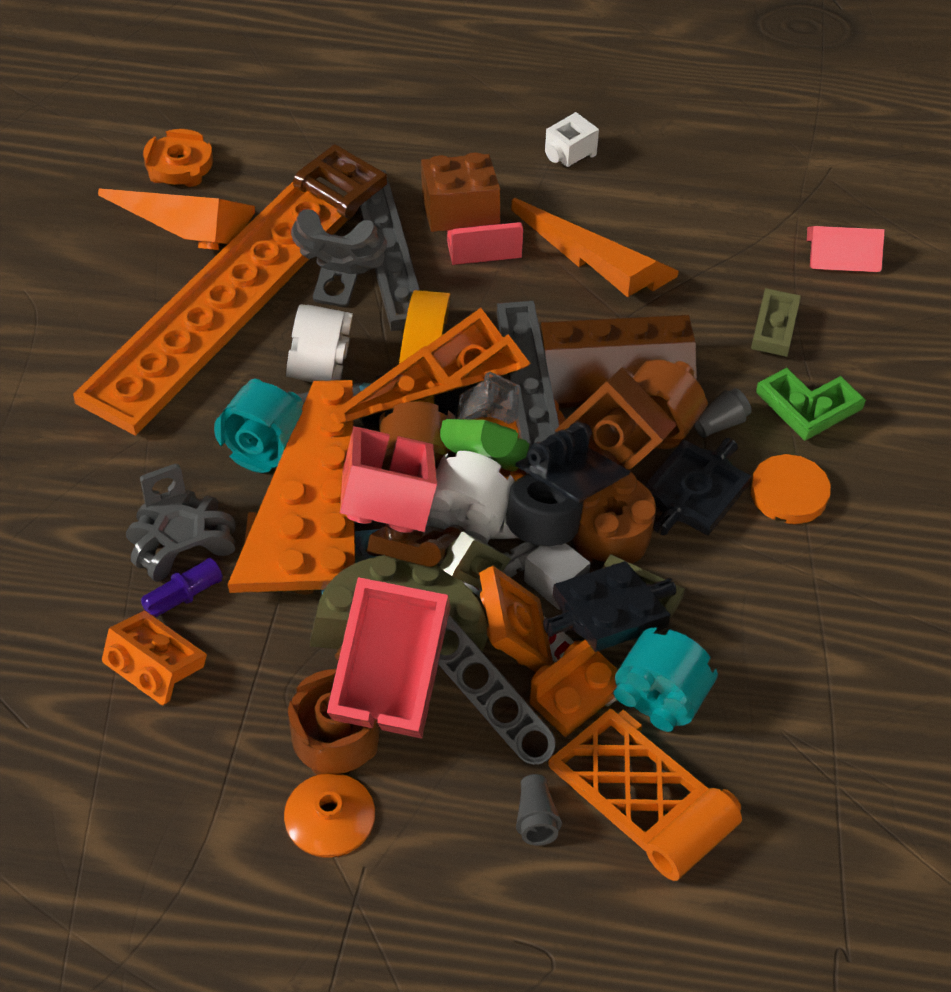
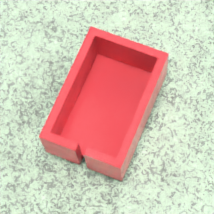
M353 426L342 472L340 513L347 515L350 520L358 523L368 524L372 521L389 524L390 528L403 533H411L414 530L425 532L437 486L433 444L397 436L388 471L382 469L390 434Z
M358 577L327 709V714L332 720L373 728L374 721L378 720L377 723L383 731L422 738L451 607L448 595Z

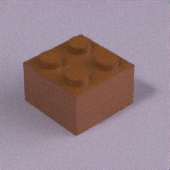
M474 152L458 157L438 155L431 159L421 160L422 197L431 232L500 224V186L490 154Z
M621 367L573 412L555 432L566 430L575 422L586 423L592 430L588 447L624 468L631 470L658 446L677 424Z

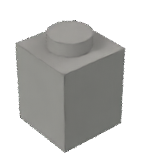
M566 543L555 546L540 545L525 558L524 582L558 610H561V607L552 597L554 584L589 573L591 563Z

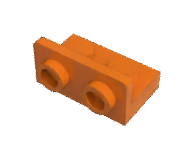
M144 610L109 628L102 662L160 705H164L170 702L176 682L204 668L207 654Z
M580 640L575 641L566 649L562 658L551 666L548 664L544 665L534 674L531 680L530 704L566 738L615 698L613 692L617 687L615 675L618 669L599 651L595 652L586 640L582 642Z

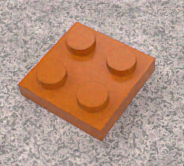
M494 566L479 573L482 586L480 599L487 613L489 624L487 636L491 644L534 672H537L544 665H553L548 635L543 626L544 616L540 598Z

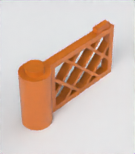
M610 708L548 760L549 768L646 851L651 863L663 876L672 881H678L742 822L741 804L728 790L707 788L640 732L642 724L626 711L622 710L617 714ZM612 726L624 736V745H598V736ZM574 756H593V772L573 771L565 763ZM598 756H624L625 772H598ZM630 757H649L656 763V772H630ZM598 783H625V799H606L598 792ZM630 783L657 784V800L631 799ZM662 784H682L691 793L683 800H663ZM631 811H658V822L648 831L644 832L631 821ZM663 811H669L665 816H663Z

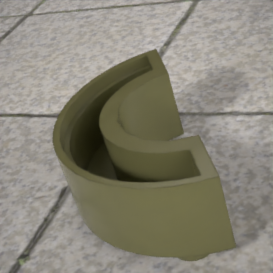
M377 556L347 567L327 585L319 600L309 647L339 649L342 646L358 577L448 595L451 606L449 614L482 652L488 639V624L484 611L472 591L461 580L451 576L439 566L426 567L389 556ZM445 631L441 654L451 655L458 649L459 637L453 631Z

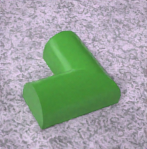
M788 368L758 382L756 393L804 441L861 411L866 402V399L841 376L811 391Z
M446 419L443 420L440 429L442 442L452 452L470 451L484 455L500 464L502 469L511 472L518 469L515 466L516 462L526 458L530 444L527 443V440L518 438L516 430L487 420Z

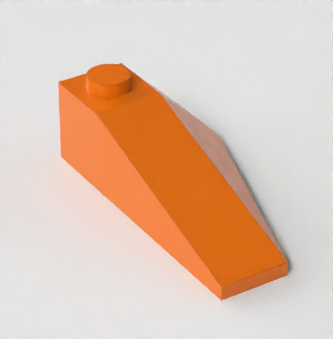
M99 188L98 196L183 239L198 241V248L219 250L220 244H229L247 226L255 214V206L218 198Z

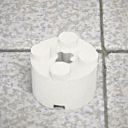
M299 305L291 336L293 341L288 354L286 376L312 383L313 381L341 380L343 365L338 364H342L343 359H346L350 337L343 336V334L349 335L353 313L313 305Z
M457 451L456 456L448 458V454L444 455L436 469L437 486L427 524L444 530L451 525H460L466 530L467 534L487 544L490 538L497 535L506 516L510 488L515 482L514 478L510 475L507 480L499 473L501 469L500 464L491 458L475 452Z

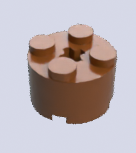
M665 360L646 361L633 376V379L677 424L667 437L655 447L658 449H672L679 445L707 408L708 400L701 385L694 378V370L689 364L683 361L675 363Z
M429 402L400 403L393 406V413L386 417L384 412L379 418L378 432L390 434L382 469L389 471L397 436L433 444L436 469L444 455L448 454V458L455 457L457 453L448 449L440 437L443 420L456 419L454 414L449 410L448 416L438 412L439 405Z
M630 472L628 476L583 500L579 531L572 539L577 552L590 562L593 559L606 562L610 554L631 564L640 560L645 554L652 537L656 513L653 495Z
M337 669L319 671L305 678L296 688L297 692L288 706L294 751L299 759L310 767L316 775L326 773L341 774L353 771L372 759L378 750L380 739L378 720L374 721L373 728L334 721L327 714Z

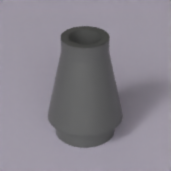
M739 389L724 390L707 406L694 424V428L702 438H706L713 433L744 423L746 417L752 412L750 403Z
M538 774L528 775L521 780V796L516 829L527 844L535 846L549 844L558 837L562 821L548 789L547 779Z

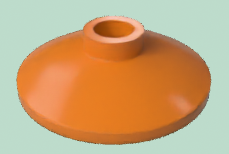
M327 773L316 775L299 784L289 796L284 811L285 827L294 844L304 852L325 858L342 856L357 849L369 837L375 822L374 802L364 785L350 776ZM326 804L337 805V807L333 811H324L321 809V807Z

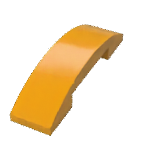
M413 291L404 327L399 364L444 334L451 293ZM435 396L428 397L415 402H429L434 404Z

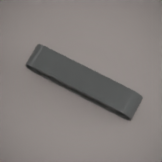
M449 614L445 631H453L457 634L459 646L451 655H442L440 653L438 664L523 761L533 765L542 764L547 761L555 751L556 741L554 734ZM479 663L488 670V682L480 689H472L465 681V672L469 666ZM502 697H511L518 705V715L510 723L500 722L494 715L495 703ZM534 730L542 732L548 739L547 751L538 757L530 756L523 748L524 737L527 733Z

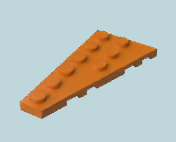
M352 380L313 381L302 407L303 412L287 442L228 582L229 593L324 590L336 575L355 564V521L350 520L347 515L340 513L342 472L354 420L338 424L330 417L334 410L353 398Z

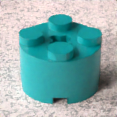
M251 379L239 390L216 419L214 425L215 437L221 447L225 443L233 452L229 457L238 465L258 473L269 472L272 468L278 466L287 442L303 412L302 407L304 403L294 392H285L279 387L259 379Z
M648 628L642 632L616 672L615 681L617 687L613 693L615 698L623 705L634 707L639 712L649 716L651 723L656 728L665 732H671L675 726H683L692 721L717 680L718 673L716 668L713 672L708 666L711 657L694 640L670 629L666 635L654 634L657 628Z

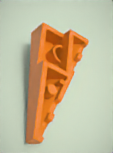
M517 198L512 199L511 210L575 265L581 267L586 263L589 264L626 297H630L645 287H648L653 292L678 277V270Z
M479 308L428 346L422 347L334 410L330 417L338 424H342L392 409L393 406L400 403L415 402L526 368L531 363L508 334L503 337L483 309Z

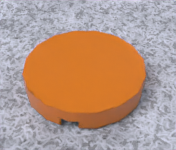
M783 454L772 456L758 465L752 476L750 495L755 506L765 516L773 520L776 517L785 519V523L796 525L811 522L823 513L830 498L831 484L826 473L815 462L802 456Z

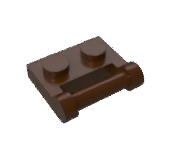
M334 144L300 169L293 179V185L302 192L309 191L337 208V212L340 215L350 219L356 214L360 205L387 185V174ZM321 177L348 194L343 196L316 179Z
M386 524L383 528L370 534L367 551L432 567L444 559L447 548L459 537L462 531L467 532L460 525H451L445 530L426 525L425 532L414 530L411 533H403L390 528L389 524Z

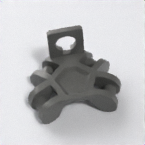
M305 209L299 213L297 220L292 226L291 236L295 244L300 247V253L308 259L317 256V264L322 267L313 294V299L317 303L347 307L358 275L379 267L385 259L384 251L387 247V240L381 233H377V227L370 220L358 223L345 236L331 235L323 229L319 215L313 210ZM335 276H340L341 282L345 285L344 291L337 296L327 295L324 291L326 284L333 281Z
M172 464L140 477L145 504L137 512L136 518L138 522H133L128 527L126 537L135 545L131 553L132 564L137 568L145 567L148 570V576L156 582L163 580L171 571L177 554L197 545L207 548L218 556L230 555L235 551V540L231 536L235 531L234 518L228 513L217 511V498L207 495L203 499H198L195 492L186 490L179 464ZM164 478H172L173 482L167 487L168 492L160 494L159 491L152 489L157 481ZM159 543L165 546L155 555Z

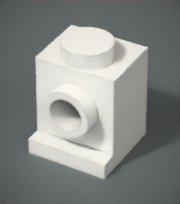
M575 112L546 129L545 152L547 157L553 163L560 161L569 167L586 156L591 158L596 156L599 129Z

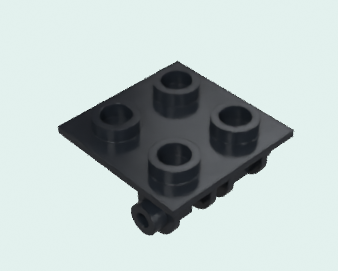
M575 422L566 430H559L542 442L532 444L527 457L516 462L515 465L530 474L534 479L544 482L563 493L565 497L578 503L630 474V470L588 447L592 430L588 424Z

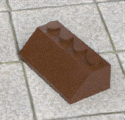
M689 315L541 322L540 333L553 397L558 402L559 408L580 407L621 367L633 378L646 361L665 360L672 363L683 361L692 367L694 378L697 380L696 342Z

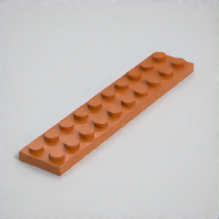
M292 182L73 393L75 404L136 436L309 260L300 253V247L295 244L291 236L292 226L297 220L299 213L305 209L315 211L319 215L323 229L331 235H334L348 219L337 212V208L309 191L302 192L295 188Z

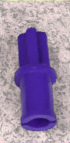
M207 558L204 562L181 575L179 573L172 574L171 581L144 595L141 598V604L144 610L155 618L182 602L189 604L193 601V596L222 581L221 570L213 559Z

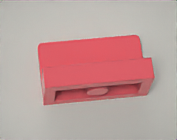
M522 223L447 230V243L452 265L522 258Z
M807 227V241H811L810 268L880 272L882 269L885 229Z

